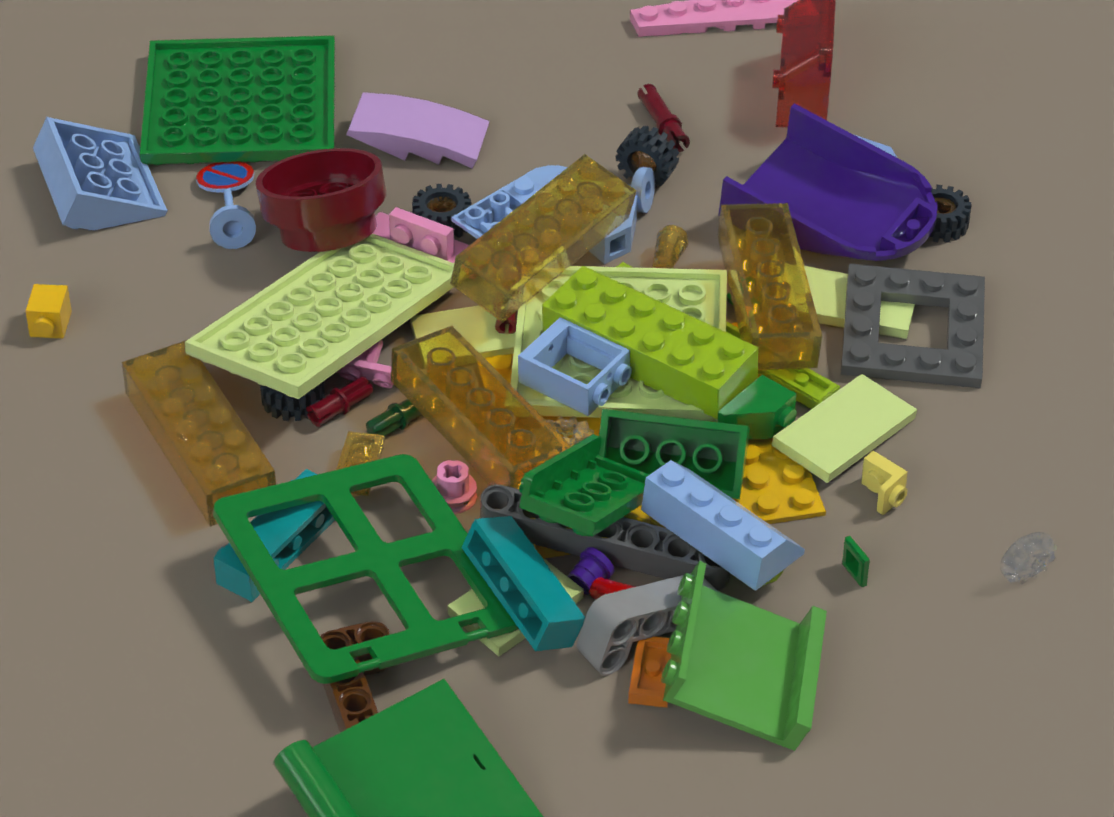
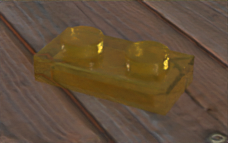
M348 431L336 470L379 460L384 448V435ZM371 488L351 492V494L369 496Z

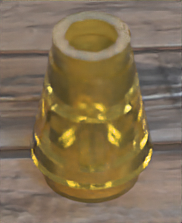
M667 225L657 233L652 268H674L688 247V236L684 229L676 225Z

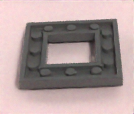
M849 264L841 375L859 376L863 374L871 378L981 388L983 375L985 277ZM881 301L948 307L947 349L878 343Z

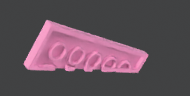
M812 0L674 1L657 6H644L630 10V21L639 37L705 33L708 27H717L724 29V31H735L737 25H752L753 29H765V24L781 23L782 27L820 25L821 16Z

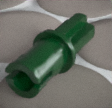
M417 392L399 404H390L388 410L367 421L366 432L368 436H371L374 440H379L398 428L401 430L407 428L409 422L430 412V401L419 407L417 406V403L428 397L423 392Z

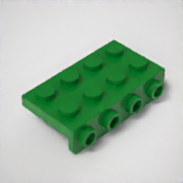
M593 434L526 472L519 486V491L522 493L519 508L539 515V518L545 522L560 523L570 527L578 535L594 536L642 505L645 481L649 474L599 456L601 437Z

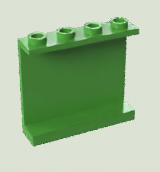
M699 561L691 574L685 573L678 587L677 594L682 596V599L678 603L672 618V623L677 626L667 645V652L671 654V659L667 662L661 677V682L666 684L663 700L795 751L812 727L827 611L812 606L801 623H797L703 586L706 563Z

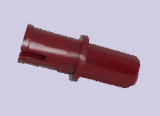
M361 377L342 389L334 388L330 391V395L306 408L307 416L313 425L319 427L336 415L349 413L352 405L368 397L373 392V386L366 377Z

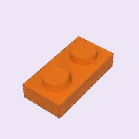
M653 636L637 641L629 688V704L668 708V702L663 700L666 684L661 682V677L667 662L671 659V654L667 652L670 638Z

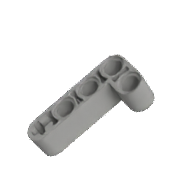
M683 575L599 597L592 603L587 612L577 641L578 651L601 675L609 676L624 665L633 642L676 630L677 625L672 623V618L678 603L682 599V596L678 595L677 591ZM704 578V580H703V586H706V587H708V588H711V589H713V590H716V589Z

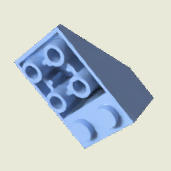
M523 175L452 216L451 221L496 253L502 252L508 247H511V252H514V247L522 251L547 250L570 236V204L528 176Z

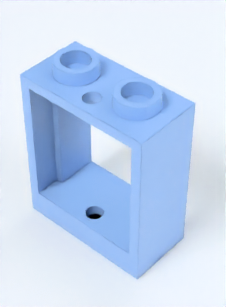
M561 317L518 355L519 383L587 416L599 405H604L609 396L620 385H625L632 371L629 349ZM566 354H569L602 371L588 384H585L552 367Z

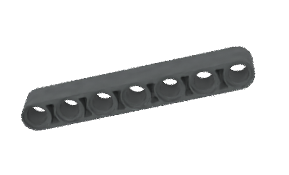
M492 485L484 489L481 494L480 518L512 516L532 544L580 556L585 548L592 547L602 552L614 566L663 579L682 576L685 573L690 574L697 563L701 561L706 563L704 578L717 591L722 590L729 582L730 573L667 528L622 517L594 536H581L574 533L572 528L569 529L570 527L560 523L545 522L539 518V515L519 508L522 495L519 489L504 485Z

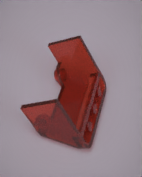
M798 0L784 8V15L778 14L776 33H782L780 70H773L772 84L773 89H778L776 127L788 128L790 109L794 103L827 120L836 0Z

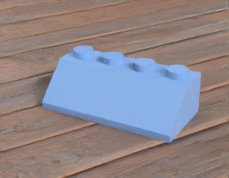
M672 460L646 477L641 510L755 591L804 555L805 549L693 471Z

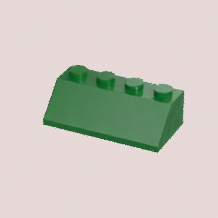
M602 409L599 432L601 444L598 455L649 475L672 460L693 471L730 498L740 499L750 427Z

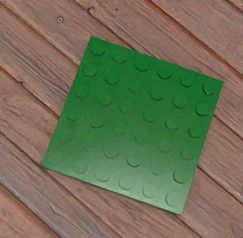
M335 35L150 40L140 145L141 163L162 165L279 161L305 152L335 148Z

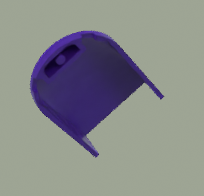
M794 103L790 109L786 139L743 185L728 176L723 179L718 215L765 240L787 247L825 255L881 261L902 257L919 248L928 239L934 228L938 207L931 192L932 186L913 166Z

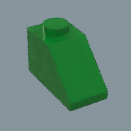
M761 375L718 411L717 422L749 426V440L773 438L774 435L795 421L797 411L795 410L797 393Z

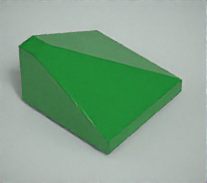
M849 535L844 540L842 565L859 586L865 587L867 586L870 559Z

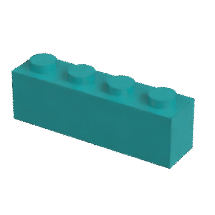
M305 469L295 480L317 474ZM314 501L258 515L250 523L276 565L280 569L285 570L335 519L323 502ZM230 543L221 547L213 558L216 584L253 602L260 595L258 589Z
M512 516L474 519L461 548L534 651L573 647L586 617Z

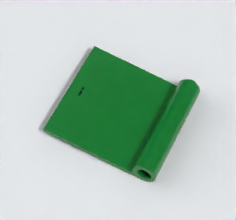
M445 678L314 747L307 740L296 741L279 752L273 761L275 768L308 817H543Z

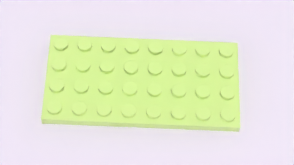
M372 233L366 239L351 246L317 253L185 341V352L205 363H210L232 374L245 377L262 386L282 392L289 397L300 399L465 280V267Z

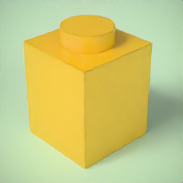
M33 285L25 311L30 337L64 339L72 312L68 285Z

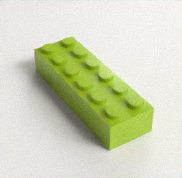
M582 266L542 304L543 332L561 317L629 349L630 366L632 369L630 378L638 382L641 380L644 385L657 391L662 390L665 395L686 405H693L702 409L704 414L717 420L718 411L758 378L759 347L585 266Z

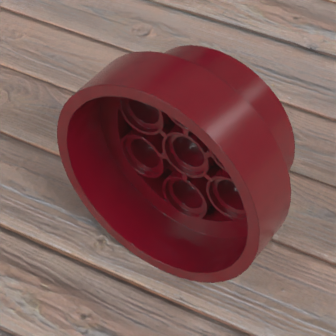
M333 148L297 154L267 167L256 179V190L263 219L279 228L282 243L286 247L304 252L336 250L351 246L369 237L377 226L375 211L384 202L387 195L381 160L376 155L359 149Z

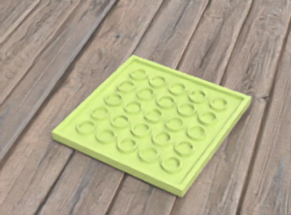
M560 265L522 266L509 395V415L601 418L602 409L702 421H718L704 414L702 409L693 405H686L665 395L662 390L657 391L644 385L643 381L640 380L638 382L632 378H629L625 385H620L609 396L607 402L602 406L599 405L589 416L519 383L518 355L543 333L542 304L582 267ZM585 266L726 332L727 270ZM566 354L552 367L585 384H588L602 371L569 354Z

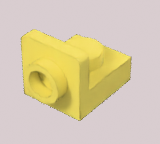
M872 451L864 457L861 484L878 494L877 512L884 515L891 508L900 506L905 500L908 492L906 488L908 471L877 452Z

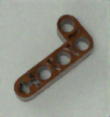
M369 621L327 631L321 635V638L328 648L335 650L389 635V629L381 622ZM370 653L353 657L356 664L373 659ZM386 668L372 669L359 673L355 677L323 684L340 732L378 713L365 676L379 673Z

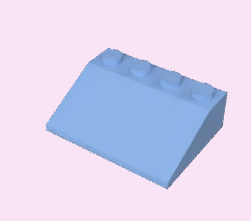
M46 117L33 150L62 225L72 229L81 228L94 231L166 215V206L149 167L140 161V147L135 135Z

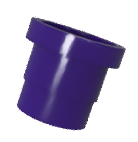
M587 547L580 554V561L568 574V578L584 589V594L588 595L590 586L596 578L603 577L609 579L614 574L615 569L611 561L602 552L595 548Z

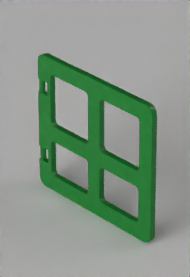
M406 454L395 455L223 497L214 503L213 516L308 674L318 683H334L358 676L359 673L387 668L465 646L468 642L486 637L487 639L519 629L461 548L468 533L418 460L413 456ZM398 482L404 487L433 531L390 543L384 542L365 516L351 492ZM314 501L323 502L355 552L286 570L280 569L248 518ZM441 556H448L454 561L485 608L444 620H436L430 615L400 567ZM361 577L373 578L406 630L335 650L328 648L295 595ZM477 623L481 629L465 633L461 627ZM368 653L373 658L357 664L353 657Z

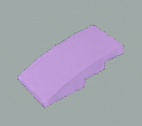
M363 92L346 135L402 160H405L408 153L411 152L439 165L444 156L473 169L490 121L462 110L427 100Z

